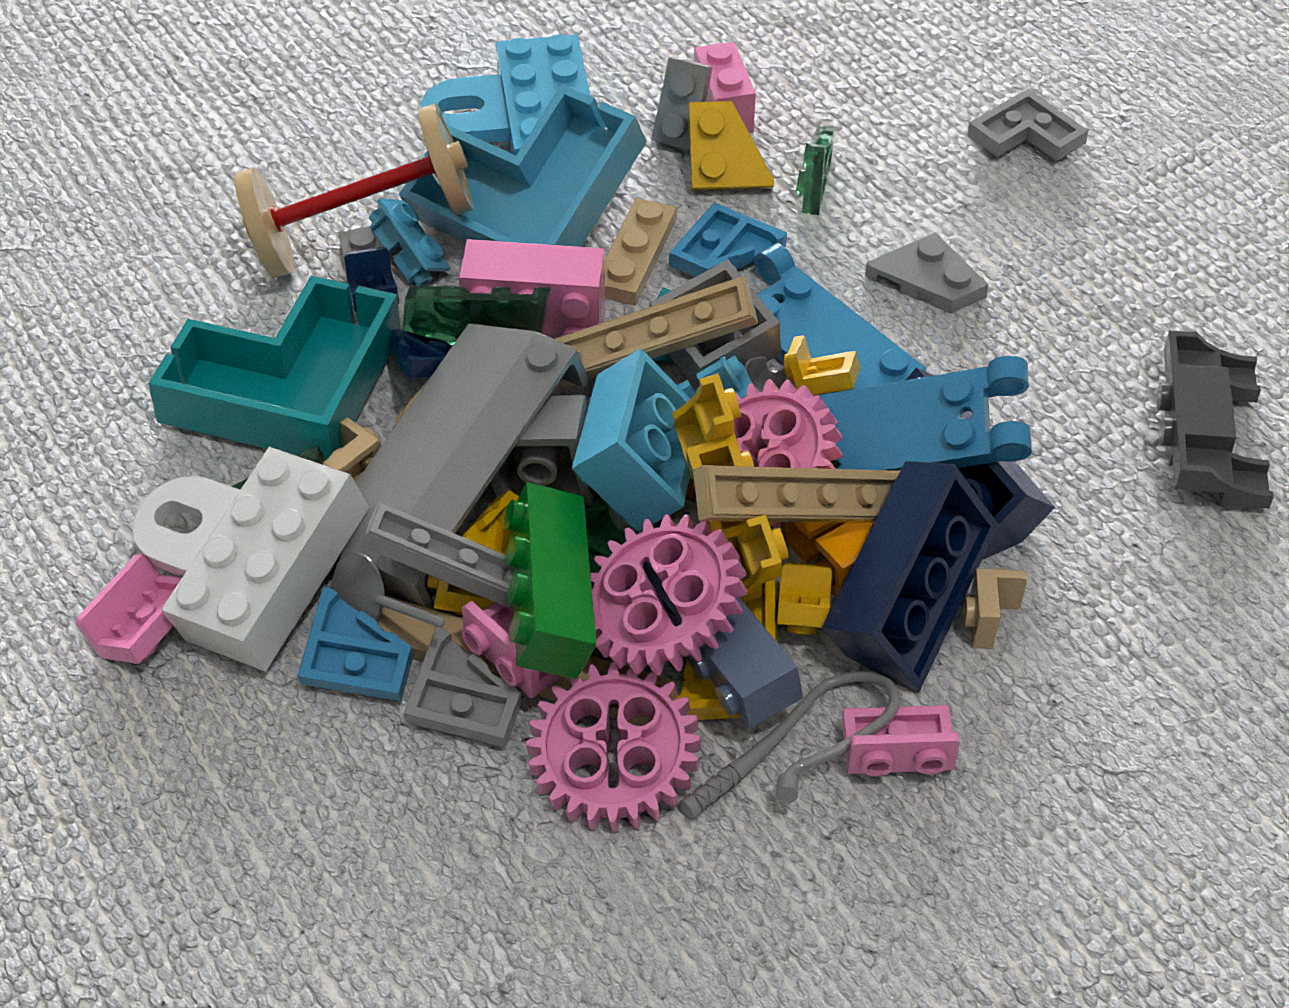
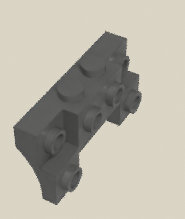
M1169 330L1164 346L1166 383H1159L1156 404L1157 410L1164 411L1165 415L1160 423L1159 442L1160 445L1167 446L1168 464L1174 468L1175 489L1219 492L1220 505L1270 509L1274 496L1273 491H1269L1267 474L1270 467L1269 460L1253 459L1232 453L1236 441L1232 401L1257 403L1261 391L1260 385H1257L1255 374L1257 357L1243 356L1221 350L1207 342L1198 332Z

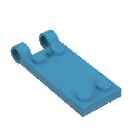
M775 243L755 256L754 263L758 274L766 283L771 285L757 295L780 322L781 354L776 358L783 364L784 355L788 354L794 337L804 335L811 358L851 351L857 352L861 368L854 389L904 381L916 367L926 372L925 366L796 267L790 252L783 245Z
M1001 356L991 360L986 367L819 395L838 422L835 426L843 439L835 443L842 451L843 457L830 462L836 469L901 471L905 461L955 464L957 468L999 461L1014 462L1026 459L1032 453L1030 426L1019 421H1005L994 425L990 430L989 397L1015 396L1024 393L1029 387L1027 361L1018 356ZM964 412H972V415L969 419L961 418V415Z

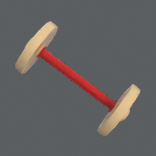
M436 103L418 109V117L428 149V157L278 209L264 177L257 168L252 167L235 173L236 196L246 232L262 264L272 278H279L294 273V259L285 228L286 225L435 173L436 177H438L441 188L454 215L474 210L470 188L463 169L468 167L463 149L459 141H453L444 116Z

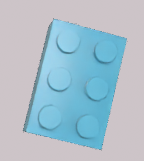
M641 348L597 374L572 469L577 473L579 479L597 492L610 505L613 512L617 516L624 518L637 532L643 530L645 519H649L654 524L663 519L664 515H671L684 507L690 478L672 413L682 407L690 398Z

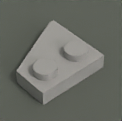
M936 232L866 262L865 276L868 279L877 282L883 276L901 284L900 293L915 299L926 300L931 306L950 314L987 297L989 284Z
M436 626L403 714L406 723L506 748L522 703L520 691L508 685L502 677L492 674L488 665L476 654L472 653L470 655L454 642L451 633L445 628Z

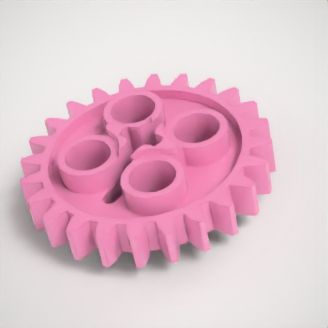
M771 379L766 381L763 392H759L750 383L747 387L746 397L740 398L735 393L741 412V417L734 419L735 436L741 453L749 451L754 467L836 469L830 461L843 457L842 451L835 444L843 439L835 426L838 422L818 394L813 396L805 385L796 390L790 380H786L778 389ZM693 485L690 489L696 496L695 488ZM772 522L775 529L780 528L781 522Z
M669 514L664 515L659 528H654L650 520L645 519L643 532L638 535L629 527L626 528L625 537L627 541L621 545L610 540L608 546L613 553L609 558L595 556L594 561L600 567L599 573H590L596 648L605 658L610 657L620 669L628 663L636 674H640L648 664L656 675H660L666 661H670L677 671H681L683 656L690 654L695 661L700 662L702 661L701 646L706 644L714 649L720 647L714 636L717 631L733 632L734 629L727 620V616L743 613V609L736 598L747 594V589L740 580L747 575L739 561L741 557L720 529L713 531L707 521H701L695 526L689 515H684L677 526ZM645 563H651L655 573L662 581L665 592L681 616L682 623L679 626H675L673 619L663 606L660 595L643 568Z
M611 662L608 674L600 676L597 668L592 664L589 665L588 680L582 681L579 677L577 679L569 678L571 688L568 691L556 685L551 687L555 704L539 701L538 709L543 719H534L529 722L531 734L536 738L526 741L528 754L534 756V758L528 761L531 775L540 776L536 780L539 793L546 794L552 792L549 801L554 811L568 803L567 815L570 822L573 823L584 812L587 814L589 828L592 830L596 828L601 817L608 818L612 832H617L621 817H628L632 826L637 829L640 826L639 813L646 811L657 821L660 819L658 807L660 801L672 807L678 805L674 787L690 790V776L686 772L698 771V757L693 753L701 750L700 736L693 734L698 730L697 716L687 715L690 711L689 699L687 697L674 700L677 692L676 684L673 681L658 688L659 676L653 671L644 680L639 678V674H636L631 667L626 675H619L618 667L614 662ZM615 703L619 705L617 716L620 741L617 744L619 784L616 788H610V761L607 751L611 746L609 707ZM639 714L649 715L653 718L651 722L643 726H635L628 723L631 718ZM585 716L599 718V721L591 727L584 728L575 725L579 719ZM639 763H646L654 767L651 772L643 776H635L628 773L632 766ZM590 764L600 768L591 777L583 778L574 774L583 765Z

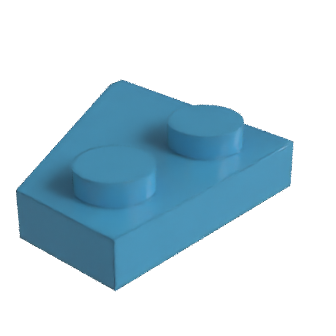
M714 202L670 251L669 266L694 277L727 259L736 269L753 263L758 253L775 243L786 247L787 232Z
M323 586L299 669L298 679L302 685L402 702L414 653L411 645L393 632H386L380 628L375 619L362 610L358 612L339 597L338 592L331 587Z

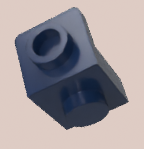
M386 247L351 251L343 255L354 311H357L355 291L358 286L397 294L399 304L398 290L392 275L389 252Z

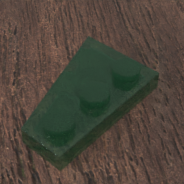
M409 286L404 302L402 330L452 343L457 341L468 324L536 331L543 334L551 288L534 287L532 294H512L510 287H493L491 293H470L467 289L460 286Z

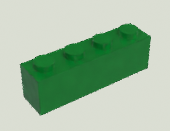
M526 482L518 500H511L504 516V529L510 531V541L506 551L505 563L506 566L511 567L512 571L507 601L509 604H513L514 611L509 629V640L515 643L516 666L577 679L596 646L584 496Z

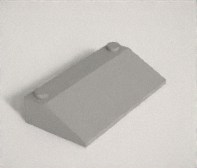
M468 324L356 481V485L368 503L369 509L335 561L334 566H337L340 559L346 554L363 553L376 564L383 580L385 592L403 601L433 609L434 603L424 587L426 573L360 546L377 502L455 534L561 378L582 388L587 384L589 380L578 350L536 331Z

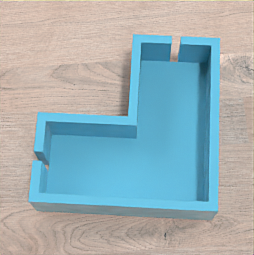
M561 84L517 155L511 154L447 124L453 141L460 142L468 167L463 169L470 188L474 210L454 215L441 185L439 186L432 174L406 183L399 196L415 209L419 216V221L465 243L467 239L582 247L647 141L635 115L605 102H601L598 106L595 98ZM428 150L424 154L425 157H428Z

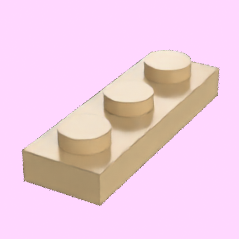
M635 198L605 258V299L636 306L677 220V207Z

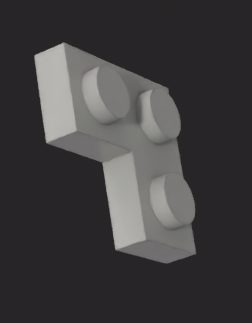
M675 56L668 58L651 138L652 141L690 150L688 105L689 102L706 101L713 66Z
M1026 89L969 122L967 136L997 157L1021 142L1028 140L1058 161L1086 144L1089 130L1031 90Z

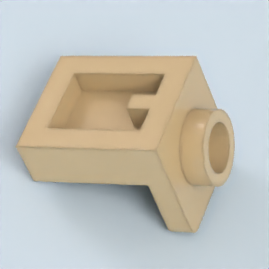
M346 417L339 423L342 448L336 449L323 462V465L351 474L356 483L380 449L381 443L377 435L370 428L361 427Z

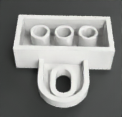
M268 447L241 490L200 476L176 478L156 488L144 499L135 514L133 538L137 547L154 566L182 577L161 609L182 638L187 642L266 672L368 511L369 505L351 474ZM175 512H184L202 519L197 529L186 534L162 527L164 520Z

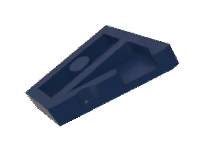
M392 329L388 347L405 376L409 378H430L454 343L429 329Z

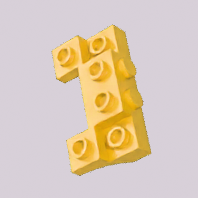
M719 373L701 378L698 390L694 396L672 413L673 424L694 488L693 469L700 466L754 467L749 451L741 453L735 436L734 419L741 417V412L733 388L724 390ZM766 514L746 521H707L713 531L720 529L724 533L729 543L733 544L741 557L739 561L747 575L740 580L746 587L747 594L739 598L743 602L761 598L762 583L782 577L781 560L789 558L781 529L771 530L770 526H773V523L768 522Z

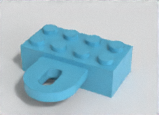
M557 34L551 37L514 38L496 41L498 74L460 77L442 81L425 93L421 101V108L436 103L448 125L487 143L508 141L510 153L517 155L561 84L590 96L578 34ZM479 109L474 112L444 113L450 110Z

